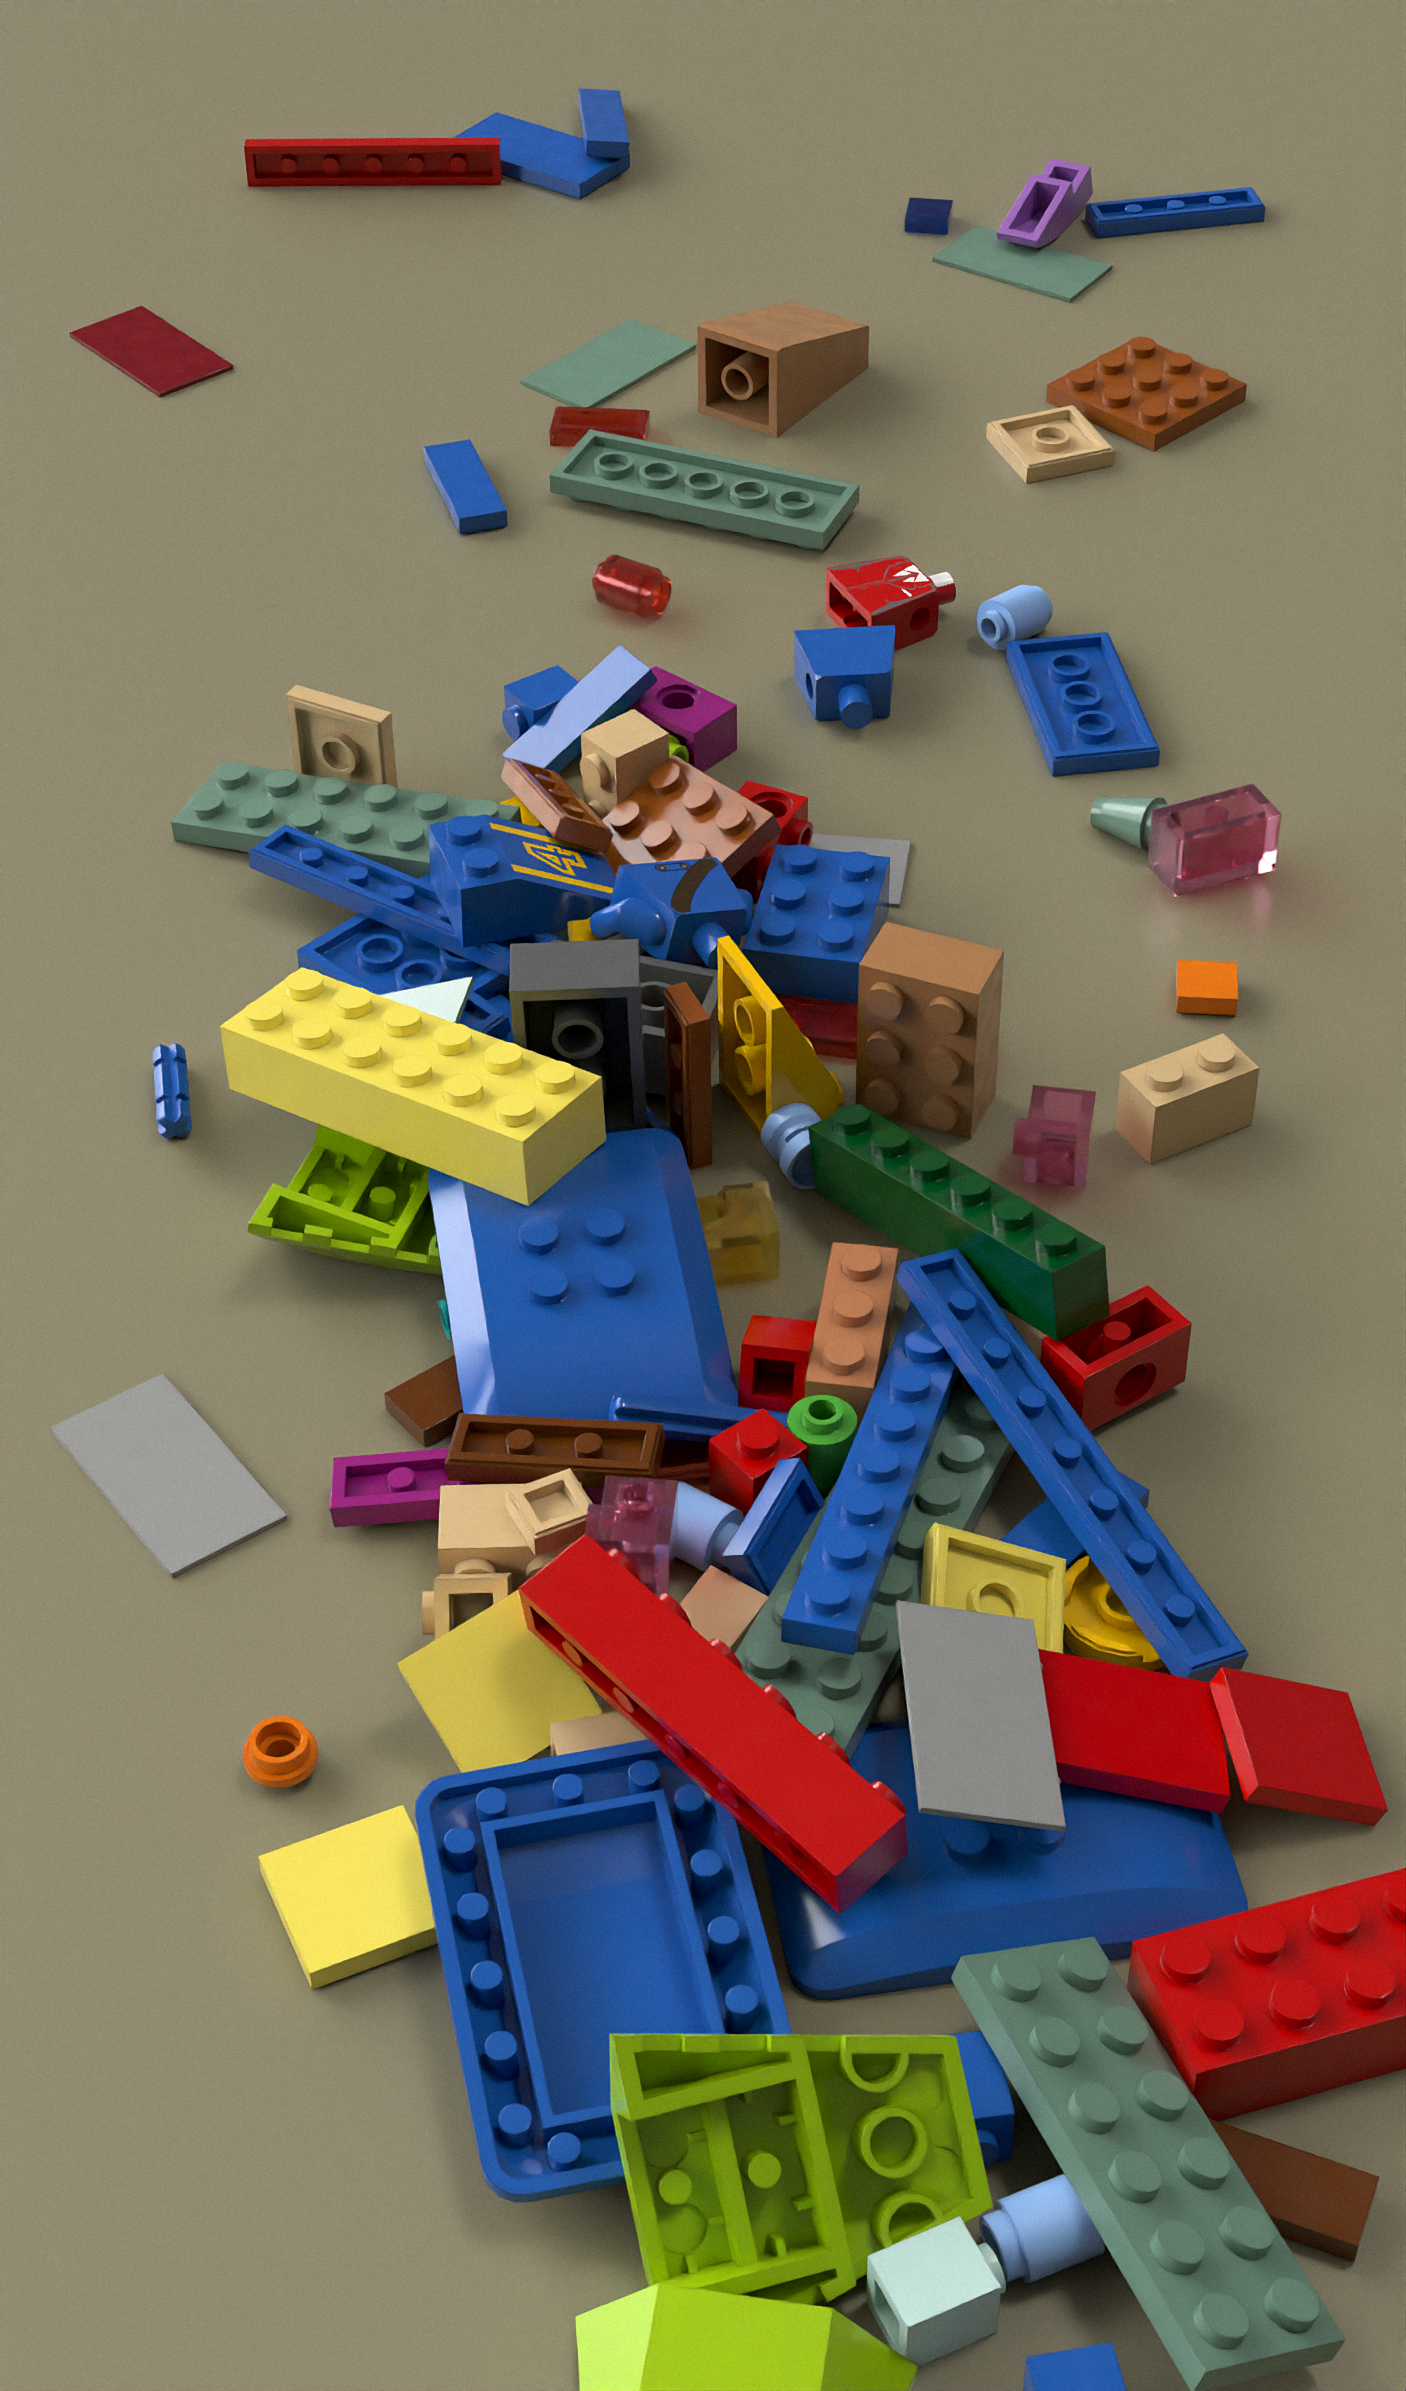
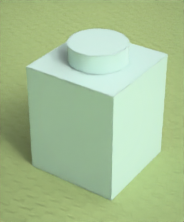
M960 2216L868 2255L866 2303L891 2348L918 2367L997 2333L1000 2294L1006 2291L1005 2277L991 2247L986 2243L976 2245Z

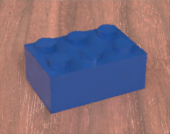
M776 844L742 953L785 1010L858 1019L859 964L885 924L889 913L890 857L870 855L861 851L840 852L814 849L806 845L788 846Z

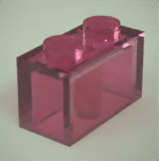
M1253 783L1152 810L1147 866L1174 897L1195 893L1198 890L1275 870L1282 814Z

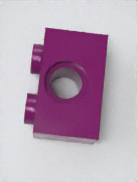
M657 666L651 668L658 681L624 712L635 709L667 731L669 735L676 737L680 745L688 749V764L702 772L707 771L737 750V704Z

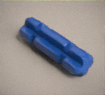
M173 1043L169 1047L160 1044L153 1051L158 1131L167 1139L175 1135L184 1138L192 1130L185 1048L178 1043Z

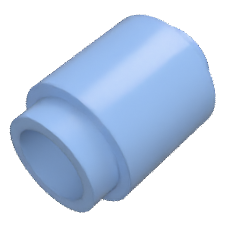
M1019 585L984 601L979 606L976 615L978 632L989 646L997 650H1005L1006 642L1026 640L1041 633L1052 618V603L1047 593L1040 587Z
M662 1481L646 1497L639 1514L638 1527L641 1532L649 1536V1541L653 1546L705 1572L710 1565L719 1570L723 1566L728 1567L722 1555L743 1522L744 1516L740 1510L685 1482H678L673 1485L667 1481Z
M1065 2174L996 2200L994 2204L995 2211L979 2217L982 2241L988 2244L995 2253L1001 2265L1006 2283L1021 2277L1025 2283L1029 2284L1104 2253V2241Z

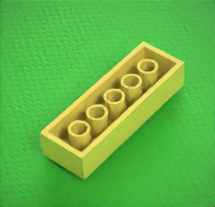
M301 967L220 1026L229 1089L526 1206L531 1205L606 1141L601 1076L574 1067L569 1063L557 1061L527 1050L517 1044L505 1042L475 1031L465 1025L456 1024L423 1012L416 1007L404 1005L371 993L364 988L355 987L330 978L314 970Z

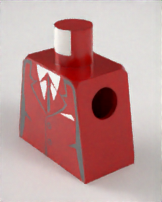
M904 556L826 568L825 613L839 628L894 625L895 651L934 636L938 630L939 606L951 603L956 598L955 584L948 572L926 576L908 557Z

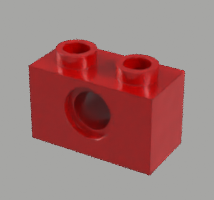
M1149 1285L1109 1304L1110 1316L1058 1342L1048 1336L1042 1338L1040 1363L1089 1431L1185 1381L1192 1323Z

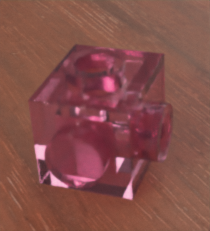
M1033 1085L1028 1118L1016 1117L1012 1154L1024 1156L1023 1182L1086 1188L1096 1091Z
M606 1475L602 1503L588 1505L585 1533L606 1552L616 1549L625 1555L637 1570L641 1583L654 1594L666 1593L669 1595L678 1531V1481Z

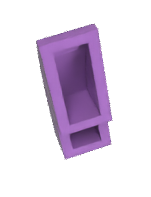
M1051 158L1041 175L1032 174L997 231V239L1039 248L1059 237L1080 214L1093 194L1091 166Z

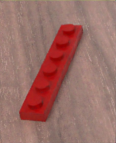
M500 137L245 139L244 143L248 187L502 184Z

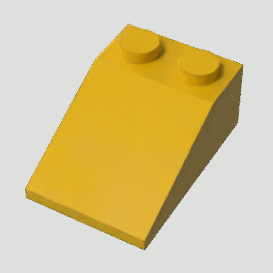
M730 936L718 938L719 1084L760 1140L764 1122L774 1111L784 1105L793 1102L805 1103L814 1109L821 1120L832 1116L844 1104V1093L837 1075L832 1071L828 1072L815 1053L810 1040L803 1036L783 1005Z

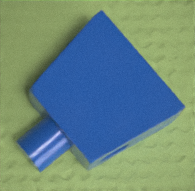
M894 625L794 630V677L814 719L819 721L841 720L848 728L859 729L868 725L872 719L885 718L890 715L895 657Z

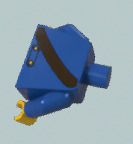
M716 857L619 865L610 906L594 912L588 919L567 922L569 942L605 940L618 934H623L631 939H638L639 945L656 959L683 964L705 962L710 969L718 970L717 939L729 935L739 948L741 937L751 927L753 898L747 890L736 888L723 865Z

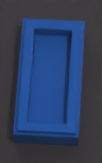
M800 1458L779 1460L722 1555L735 1579L768 1597L819 1510L826 1504Z

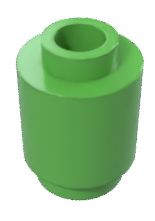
M813 1395L801 1399L792 1406L788 1413L787 1429L808 1447L807 1471L821 1496L828 1497L840 1476L857 1434V1415L850 1404L838 1397Z

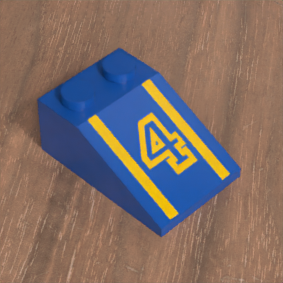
M485 814L473 817L457 816L449 821L428 825L431 884L463 948L568 928L567 922L588 919L594 912L610 906L616 875L602 851L554 838L546 829Z

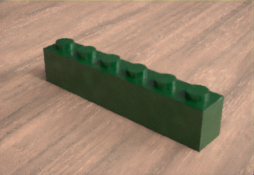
M861 1104L839 1108L832 1116L808 1126L815 1190L818 1194L920 1257L958 1248L1000 1307L1056 1342L1110 1316L1106 1251L1103 1244Z

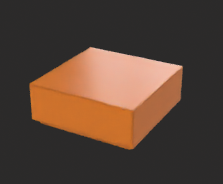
M1177 961L1176 1013L1236 1016L1238 1004L1237 962Z

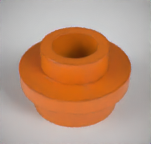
M275 1716L258 1723L251 1731L243 1748L244 1767L249 1777L256 1783L270 1788H285L302 1782L314 1771L319 1758L318 1746L314 1735L299 1720L288 1716Z

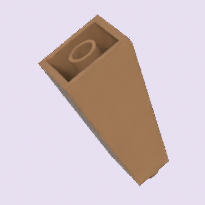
M792 301L702 322L697 326L698 412L772 437H779L868 368L869 325Z

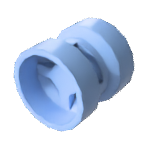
M793 1102L780 1107L767 1118L761 1129V1142L770 1156L780 1162V1168L792 1186L798 1189L815 1188L808 1126L821 1121V1119L811 1106L805 1103Z

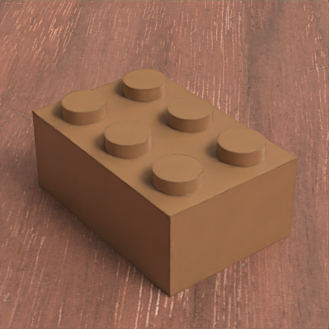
M885 922L859 964L855 1105L861 1104L882 1117L972 1139L996 1095L1004 950Z

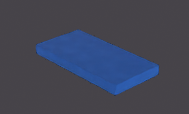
M498 112L453 137H500L502 175L577 199H581L630 167V153L626 159L588 157L583 138Z
M1101 632L1006 642V661L1052 777L1159 766L1160 749L1109 633Z

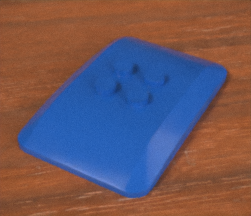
M659 1128L606 1133V1141L529 1206L435 1169H430L428 1177L429 1193L463 1413L608 1421L610 1401L612 1396L617 1393L738 1407V1393L699 1210L684 1149L680 1140L675 1135ZM665 1438V1440H666L665 1443H666V1442H673V1441H680V1440H678V1439Z
M908 1718L869 1724L850 1759L851 1768L869 1784L875 1780L882 1782L902 1802L907 1814L905 1821L908 1854L841 1915L760 1842L788 1975L797 1989L803 1994L818 2000H837L953 1983L951 1976L961 1956L1087 1937H1095L1109 1961L1126 1959L1131 1957L1132 1941L1248 1910L1247 1897L1219 1814L1215 1812L1060 1783L1066 1824L1064 1832L919 1813Z
M649 1739L447 1775L433 1780L421 1790L415 1801V1823L482 2174L487 2186L499 2197L514 2203L535 2202L626 2183L611 2113L610 2034H792L736 1820Z

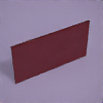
M143 306L69 333L72 339L160 398L233 369V364Z

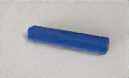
M617 1393L612 1396L610 1401L608 1421L663 1423L665 1438L709 1443V1439L760 1409ZM766 1410L787 1428L788 1413Z

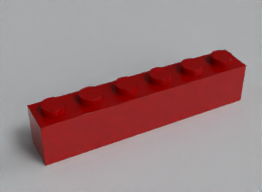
M585 1533L518 1588L527 1629L840 1915L908 1854L905 1821L907 1814L896 1794L880 1781L875 1780L869 1784L851 1768L850 1760L845 1751L832 1737L824 1732H819L816 1736L797 1720L793 1707L776 1688L771 1685H765L763 1688L759 1687L743 1672L739 1659L725 1643L717 1638H713L708 1642L691 1627L688 1615L674 1598L666 1593H661L657 1597L641 1583L637 1570L620 1551L611 1549L606 1552Z

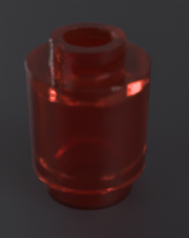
M613 554L604 562H601L597 566L592 579L593 589L599 603L642 618L650 615H661L669 603L672 592L670 578L664 576L659 568L617 554Z

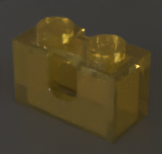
M768 1181L723 1185V1189L716 1196L696 1197L707 1250L727 1248V1252L723 1256L710 1260L715 1285L779 1279L780 1232Z

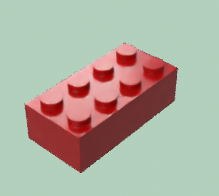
M1406 1868L1132 1941L1127 1990L1207 2118L1222 2121L1406 2069Z

